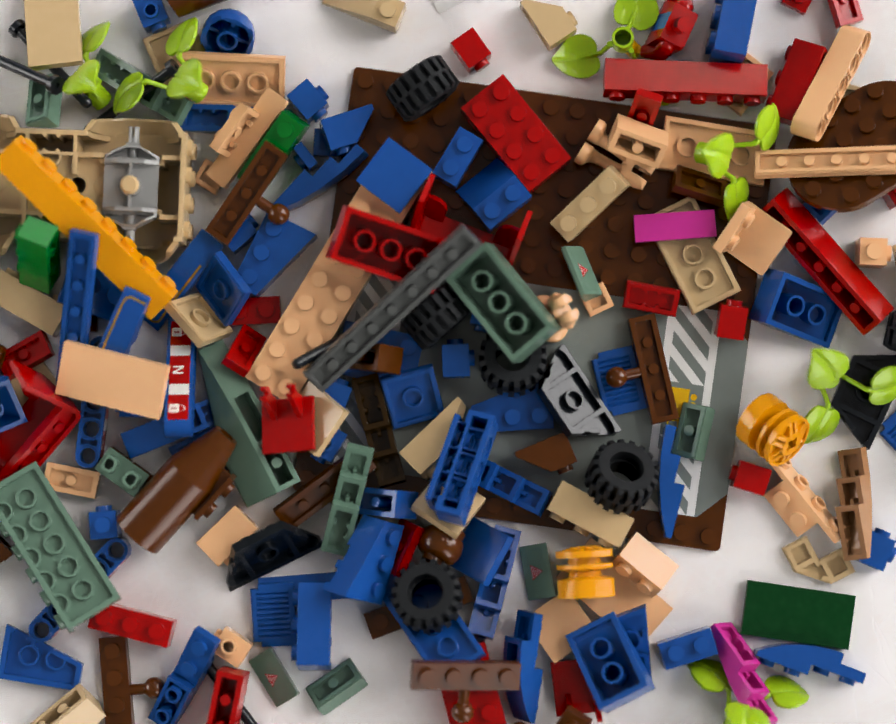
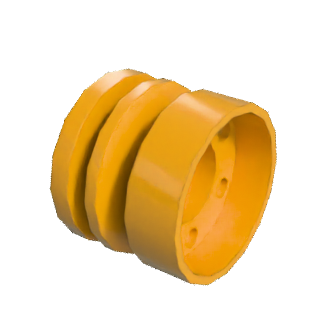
M771 393L763 394L753 400L743 411L736 426V436L750 449L756 450L760 457L765 458L773 466L782 465L792 459L805 443L809 433L807 419L798 415L795 410L789 409L786 403Z
M589 545L573 546L555 552L556 559H568V564L556 565V570L569 572V577L557 580L558 599L615 596L614 577L601 575V570L613 567V562H601L600 557L613 556L612 549Z

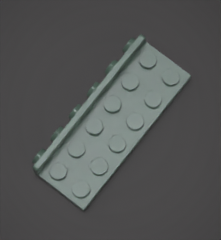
M36 461L0 482V531L4 538L11 537L15 544L11 549L18 561L24 559L29 568L25 572L33 584L36 582L40 584L43 591L39 595L47 607L52 605L56 610L57 614L53 617L61 630L67 628L69 633L75 631V627L121 600L120 595Z

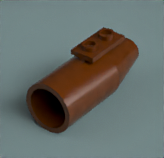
M215 426L172 455L116 517L122 530L142 548L157 554L192 514L195 515L193 518L197 521L202 515L208 518L218 507L214 503L220 495L226 498L236 487L232 482L237 476L235 474L231 475L225 469L237 445L236 440L223 428Z

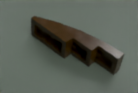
M374 373L352 379L351 383L368 447L374 448L372 460L377 466L375 473L379 488L406 482L378 374Z

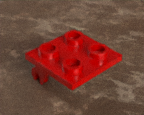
M294 383L286 385L290 392L286 394L287 399H276L268 386L260 388V391L264 393V396H260L262 401L263 455L315 450V397L313 395L301 396L296 390Z
M563 660L556 664L550 662L556 716H561L566 708L571 705L582 713L595 712L597 723L602 722V711L598 709L577 660Z

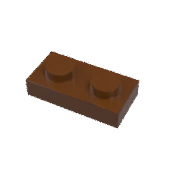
M677 164L673 171L671 192L722 207L728 180L713 178L709 174Z

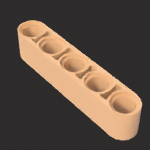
M849 25L841 26L792 119L791 134L816 142L822 138L868 50L871 41L870 31Z

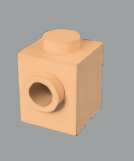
M860 237L855 241L854 263L858 268L881 269L887 266V262L891 261L892 247L888 245V238Z
M228 626L223 631L218 628L214 635L221 639V642L215 654L234 667H240L254 643Z

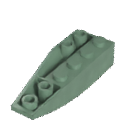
M219 340L198 350L197 353L214 426L223 428L237 442L226 464V468L231 475L235 474L237 476L233 482L246 508L301 480L287 453L262 454V405L248 380L221 364L229 349L223 340Z

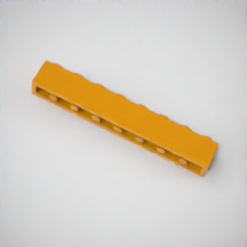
M20 135L0 154V172L54 225L58 226L59 230L68 239L69 232L73 228L99 233L96 267L122 292L126 286H129L151 297L145 314L150 320L179 292L174 281L166 275L163 276L156 269L154 261L148 256H143L136 249V244L129 237H124L110 218L103 217L97 211L96 204L88 197L84 198L77 191L75 183L67 177L64 178L57 171L55 163L49 158H44L30 139L23 138Z

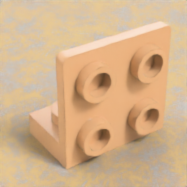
M742 202L712 248L720 254L728 252L759 275H764L792 235V230L752 202Z

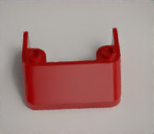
M431 173L419 198L410 227L446 239L462 223L445 217L447 212L446 203L441 198L430 194L436 176ZM527 211L521 228L513 225H502L498 228L496 235L466 224L464 225L482 244L484 242L494 244L511 266H513L533 212Z
M11 359L9 365L20 383L23 394L29 397L22 406L28 422L0 433V482L34 461L40 467L81 418V413L76 404L66 396L55 394L56 386L45 375Z

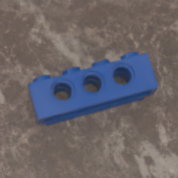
M469 409L464 422L460 414H454L425 496L429 509L435 510L439 520L465 527L499 428L495 416Z

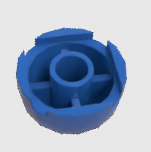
M230 8L221 9L211 14L205 21L200 41L201 45L203 43L206 49L205 52L250 54L253 50L255 31L252 22L242 12Z

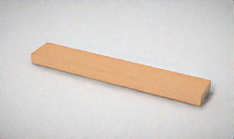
M896 145L755 150L754 153L755 179L896 174Z

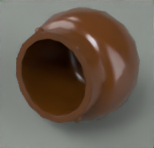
M433 524L428 525L424 528L418 543V549L423 554L421 559H426L427 563H430L431 559H435L440 565L442 562L447 566L453 565L462 554V541L466 534L462 531L455 540Z

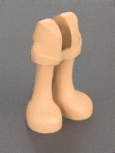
M599 119L586 140L608 151L606 122ZM587 142L583 144L574 159V162L578 165L594 163L604 169L613 165L631 184L630 187L643 190L647 181L632 172L633 167L650 176L656 169L608 151L622 161L620 164L604 156Z
M567 294L538 295V299L551 315H554V318L562 327L546 342H559L566 336L568 330L574 327L579 316L578 309L572 310L569 303L573 299Z

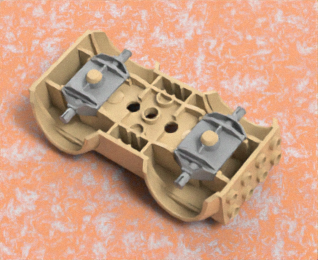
M0 114V154L20 135L23 138L30 139L44 158H49L55 163L57 171L64 178L67 177L71 180L82 178L86 183V187L80 194L84 198L88 197L96 204L97 211L103 217L110 218L116 224L117 230L124 237H129L136 244V249L143 256L151 258L155 264L167 261L178 247H188V241L193 240L194 228L190 224L189 216L194 214L195 199L192 198L190 193L191 187H195L196 171H193L192 160L197 159V144H194V140L191 139L187 132L182 130L177 122L157 119L102 118L92 119L84 130L20 128L13 115ZM0 172V256H3L13 242L16 241L14 239L16 228L19 224L23 225L28 215L50 224L53 223ZM59 230L60 243H69V239Z

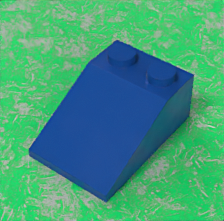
M768 268L762 279L748 319L829 349L842 310L820 286L784 271Z
M614 611L566 635L567 641L599 710L608 713L655 689L642 659Z

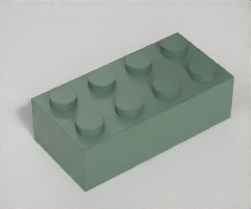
M484 242L480 248L445 279L512 363L523 362L562 328L492 243Z

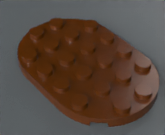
M896 81L870 83L842 98L822 138L818 142L793 135L787 149L896 145ZM896 174L789 178L794 191L806 203L820 210L823 208L835 210L838 213L864 208L896 188Z

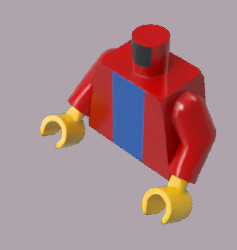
M665 0L645 44L641 47L634 40L632 48L636 57L667 60L668 57L682 50L698 18V14L693 12V0Z

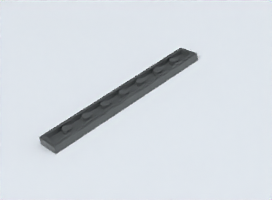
M462 223L303 371V375L323 393L480 248L482 242Z

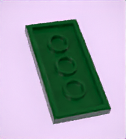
M747 580L740 634L849 650L856 596Z

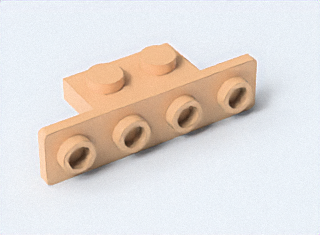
M268 87L253 108L240 102L231 111L229 119L224 126L215 133L213 141L209 145L220 154L206 174L221 187L227 189L280 113L284 111L288 101Z
M791 460L779 466L771 465L782 481L769 489L764 497L793 533L799 537L818 523L833 543L840 541L837 517L832 516L827 510L824 500L814 494L806 478L798 474L792 467Z

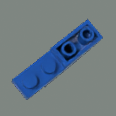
M208 399L195 403L194 433L214 426ZM164 416L159 420L155 419L120 434L130 459L184 438L165 437Z
M518 609L514 636H505L503 660L520 661L519 690H506V695L514 718L535 723L543 669L535 667L543 615Z
M197 626L193 630L174 671L168 676L148 717L156 724L178 723L207 675L215 659L214 654L221 639L201 626Z
M781 643L756 648L753 652L754 655L759 657L760 663L773 667L775 663L785 666L783 672L799 677L800 672L808 675L811 665H814L812 671L828 676L829 672L840 675L839 681L854 686L855 681L863 684L866 673L841 664L844 653L812 644Z

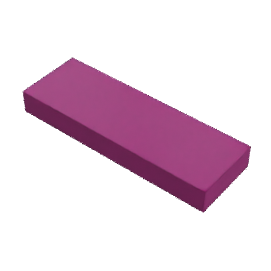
M715 209L633 215L635 243L717 237Z

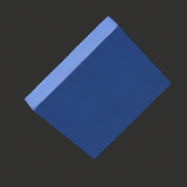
M388 137L357 178L356 182L400 214L433 170Z
M223 251L214 253L195 286L225 327L233 324L252 293L250 287Z
M432 363L401 371L400 375L389 374L380 377L393 430L435 419L444 410Z
M473 517L462 541V554L458 561L450 566L482 585L489 587L514 539Z

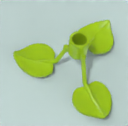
M617 0L613 12L614 19L618 24L627 26L617 28L612 34V41H608L607 45L600 51H597V44L594 39L585 34L569 37L553 55V64L570 77L585 79L599 71L600 61L598 56L603 55L612 47L618 53L628 52L631 59H637L632 48L634 35L631 29L633 27L638 31H645L656 23L659 15L657 1ZM662 100L661 106L670 105V103H665Z
M195 16L180 24L167 40L166 53L169 56L176 55L177 60L181 64L178 72L169 84L166 85L147 78L143 79V74L139 71L130 74L122 81L116 91L113 101L114 114L126 112L134 107L142 97L145 85L165 89L167 95L171 98L186 96L194 103H199L205 98L208 92V85L202 82L200 61L192 58L185 62L182 57V53L188 51L196 39L198 19Z
M110 21L100 23L82 35L83 59L85 63L65 81L62 87V91L65 94L85 93L92 100V106L96 110H101L107 106L112 99V95L101 85L102 80L98 77L99 62L96 59L89 60V53L95 51L104 41L111 24Z
M775 103L764 107L757 116L754 128L755 140L734 143L733 136L730 133H722L708 143L699 142L695 148L694 160L696 163L707 165L709 173L713 178L719 179L724 175L731 182L727 185L724 192V209L728 222L741 203L747 202L749 197V185L746 178L739 177L736 180L734 175L727 172L731 154L734 148L760 145L761 150L764 151L772 147L777 139L780 128V117Z
M811 349V362L807 380L812 388L821 391L825 406H815L805 416L809 423V433L804 444L828 437L839 424L840 414L836 409H830L831 403L825 390L826 388H834L841 378L859 389L870 393L869 401L872 404L884 405L896 398V366H887L880 369L873 376L871 387H867L845 375L849 368V359L845 354L832 349Z
M701 659L687 664L693 679L703 689L711 692H721L725 689L726 707L724 711L726 718L723 724H770L769 718L760 709L750 707L748 704L731 702L732 688L729 686L730 684L721 662L712 659ZM773 675L765 680L764 684L770 692L764 700L772 698L774 704L778 707L786 709L797 708L804 705L809 699L807 692L788 677Z

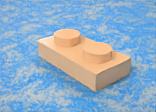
M47 462L44 475L54 491L96 499L101 473Z

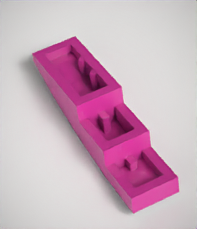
M732 622L714 623L711 626V630L719 653L718 656L738 702L760 709L767 715L770 724H776L778 718L764 700L770 691L755 672L761 663Z

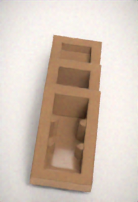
M866 447L840 450L837 452L842 478L836 479L841 506L835 507L844 561L868 559L871 554L872 496Z

